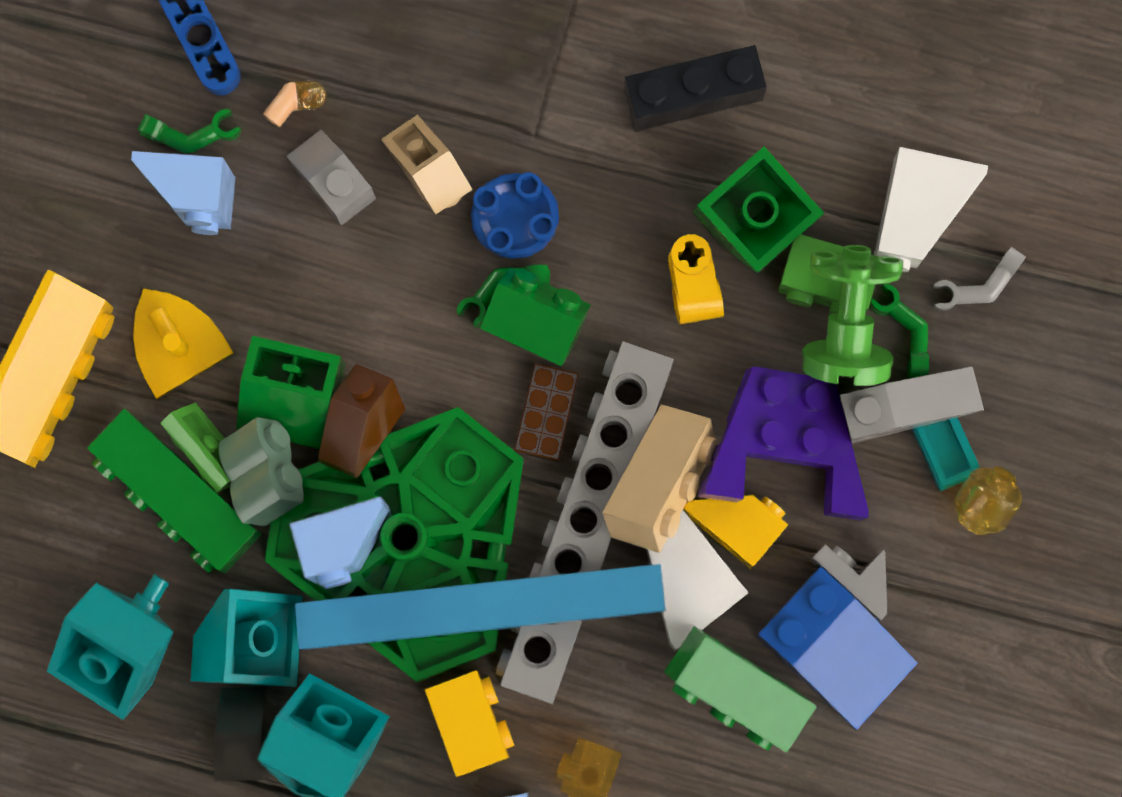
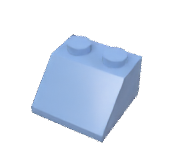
M132 151V162L183 223L191 227L192 232L216 235L218 234V229H231L236 177L223 157Z
M379 497L291 523L305 578L316 584L319 583V586H324L325 589L351 582L350 574L361 570L381 534L384 523L391 516L389 505Z

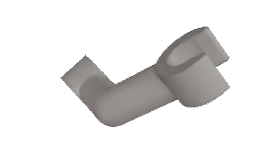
M1011 246L985 285L956 286L948 280L938 281L932 287L948 289L952 294V299L949 303L935 304L933 308L939 311H947L953 308L955 304L994 302L1026 256Z

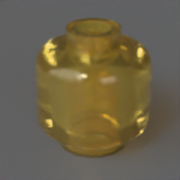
M995 466L993 469L980 467L973 470L961 486L954 500L959 522L966 529L978 535L1003 531L1022 504L1023 496L1020 488L1016 485V477L1007 469Z

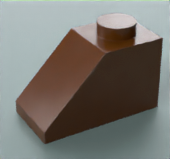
M355 364L331 397L318 455L320 463L358 478L406 410L393 378Z

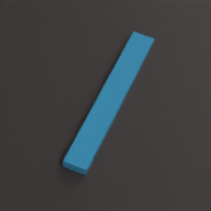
M661 564L295 603L298 647L300 650L666 612Z

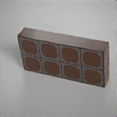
M535 363L514 449L515 452L559 462L579 373Z

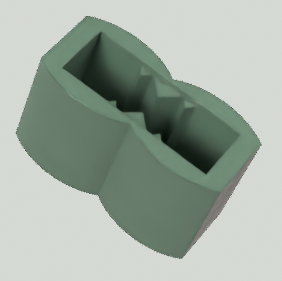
M256 417L219 442L220 461L231 482L230 493L232 503L242 523L266 526L303 502L302 477L291 462L290 437L279 421Z

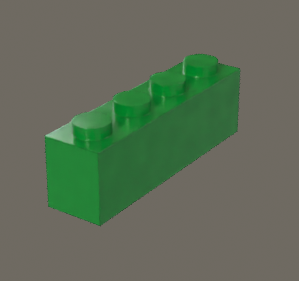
M125 408L87 447L96 457L91 464L110 482L117 476L126 484L129 489L124 495L141 511L144 512L148 507L155 511L162 518L156 525L173 541L177 543L181 537L184 538L194 548L189 554L190 557L208 573L216 568L219 572L226 574L262 535L252 524L242 523L235 509L223 497L216 493L209 484Z

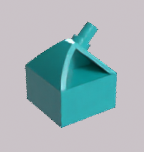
M154 574L143 593L137 592L133 599L95 583L65 617L46 672L124 720L153 685L172 637V629L157 614L161 607L158 602L170 583Z
M309 673L277 715L258 760L277 780L301 797H345L371 758L390 716Z

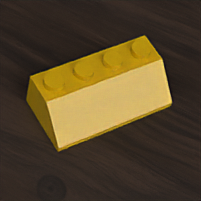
M47 270L0 364V452L34 468L39 460L44 461L50 454L55 441V437L51 436L59 419L63 421L69 415L75 397L71 394L78 380H84L88 376L95 359L91 353L98 339L104 340L107 337L114 322V315L111 314L114 307L105 299L50 270Z

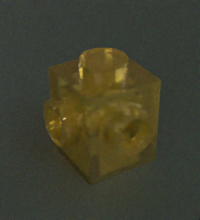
M578 738L573 755L564 752L555 776V779L563 781L560 791L568 793V797H607L622 753Z

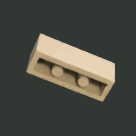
M660 405L602 512L611 538L660 553L666 540L676 534L680 524V514L686 502L692 501L696 496L699 488V478L706 464H712L711 457L716 445H718V439L715 438L710 418L666 405Z

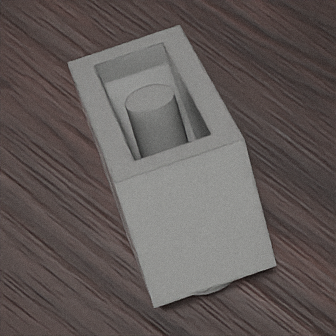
M322 130L318 131L286 156L341 226L376 199L372 187L348 157Z

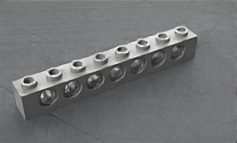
M622 341L619 353L610 350L602 372V376L609 378L604 395L595 392L587 418L594 420L589 437L581 434L572 457V460L579 462L574 479L565 477L557 499V503L564 505L558 522L550 519L541 544L549 548L543 565L534 563L529 578L561 575L555 568V561L564 552H572L579 556L582 566L578 573L601 570L612 539L602 512L656 414L674 359ZM626 383L636 385L641 391V399L633 405L622 404L615 394L619 386ZM610 425L621 427L627 435L625 443L616 448L606 446L600 437L604 428ZM596 467L606 469L612 477L611 484L606 489L600 491L590 488L586 483L585 477L591 469ZM585 509L595 515L597 524L591 532L578 533L572 528L570 519L576 511ZM582 621L511 628L512 632L518 633V637L513 651L504 648L495 673L503 677L500 686L553 705ZM536 637L544 638L551 645L549 658L539 664L530 662L525 656L526 644L529 640Z

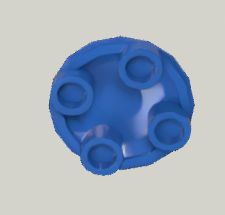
M528 172L500 175L478 188L473 197V206L470 212L472 229L481 245L494 255L509 259L529 257L544 249L555 235L559 222L557 201L549 187L543 184L536 174Z

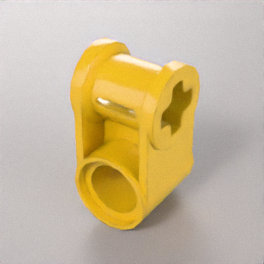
M687 234L680 237L674 243L668 256L673 303L678 324L682 325L724 317L722 293L719 281L716 278L712 253L708 242L696 234ZM685 248H690V252L693 255H700L694 267H689L686 260H679Z

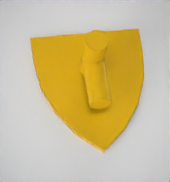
M143 288L135 312L133 339L137 362L156 399L234 354L224 335L210 317L192 303L170 293Z

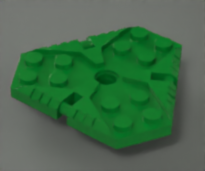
M456 407L388 434L358 478H354L320 462L302 468L298 471L302 477L303 502L271 522L265 562L314 601L352 597L359 587L369 595L506 581L509 566L508 563L504 562L506 547L512 545L524 458L466 412ZM386 462L391 475L375 481L370 467ZM379 497L389 505L391 516L384 523L381 534L361 570L350 574L351 582L325 589L324 586H319V583L316 584L305 578L291 523ZM402 526L413 527L418 533L416 545L406 551L397 549L393 543L395 531ZM474 542L489 544L486 560L471 558ZM499 629L368 644L414 681L420 682L495 652Z

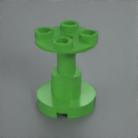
M861 245L844 246L843 253L830 251H814L811 253L810 268L812 271L824 278L840 281L841 286L838 312L828 316L826 340L808 343L802 349V370L805 374L817 380L838 384L839 375L854 377L853 385L859 386L875 385L889 380L894 357L887 349L872 344L874 319L866 315L868 285L898 280L903 271L904 261L902 259L892 256H871V249Z

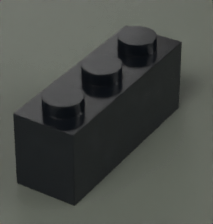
M756 45L625 76L624 92L635 132L763 101L767 88Z

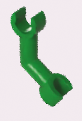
M223 109L214 115L211 124L189 135L172 129L160 120L146 114L139 125L138 131H140V135L149 140L163 143L182 153L191 154L219 139L224 141L236 139L241 133V128L237 127L229 132L219 129L220 122L232 115L230 109Z
M528 265L524 268H513L515 270L530 271L537 275L541 282L550 285V269H548V265ZM509 268L494 269L473 297L465 298L459 303L457 307L458 316H462L470 306L479 307L480 315L473 323L475 328H479L496 286Z
M883 283L881 289L891 297L892 304L882 306L876 300L871 299L869 307L877 315H890L910 331L907 378L926 376L929 374L928 324L900 301L899 292L893 285Z

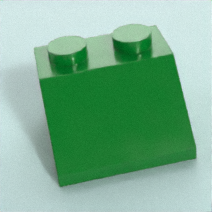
M763 146L696 206L693 214L722 247L757 274L824 215V212L767 148Z

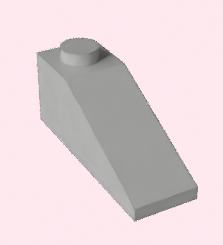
M973 366L886 383L840 395L852 444L984 411Z

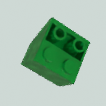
M252 335L241 377L236 430L256 417L279 421L287 430L290 443L320 450L330 400L341 385L346 365L342 357Z

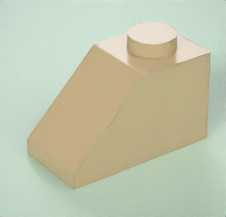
M418 115L381 139L418 194L435 214L445 208L454 206L460 201L461 197L473 190L449 149Z

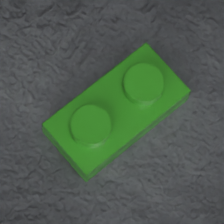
M196 402L171 412L160 424L170 435L174 445L185 453L198 469L201 478L211 485L216 493L230 487L231 482L222 467L219 456V442L225 439Z

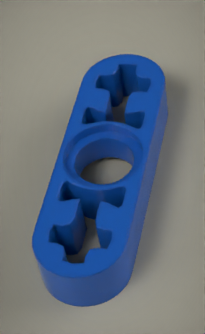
M159 0L206 90L215 95H226L234 91L240 82V69L204 1L186 0L193 14L185 18L176 2L169 4L172 0ZM196 25H206L211 29V39L203 46H193L187 40L189 30ZM213 53L223 69L231 68L225 72L227 80L221 83L216 78L208 80L213 75V70L206 57Z

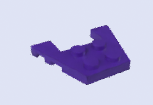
M755 366L747 369L726 419L728 424L721 442L716 445L711 457L713 462L707 478L702 480L698 497L730 502L743 500L746 457L825 469L824 515L860 521L868 518L869 510L837 384L817 380L803 374Z

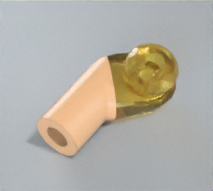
M316 81L289 82L282 87L262 115L273 125L280 128L292 111L312 110L321 107L327 99L326 90Z

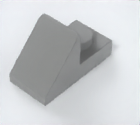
M825 544L809 560L817 569L822 567L878 622L887 615L884 549L859 574L852 569L856 562L839 546H835L831 550Z

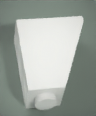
M900 147L893 161L874 256H892L902 259L904 261L902 272H908L910 267L917 268L984 179L988 166Z
M684 510L680 514V524L676 534L666 540L661 552L658 553L646 549L649 564H661L666 612L661 613L669 645L674 651L680 648L693 626L703 630L748 594L744 586Z

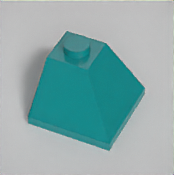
M224 589L193 635L191 682L297 687L299 647L295 603H301L302 596Z

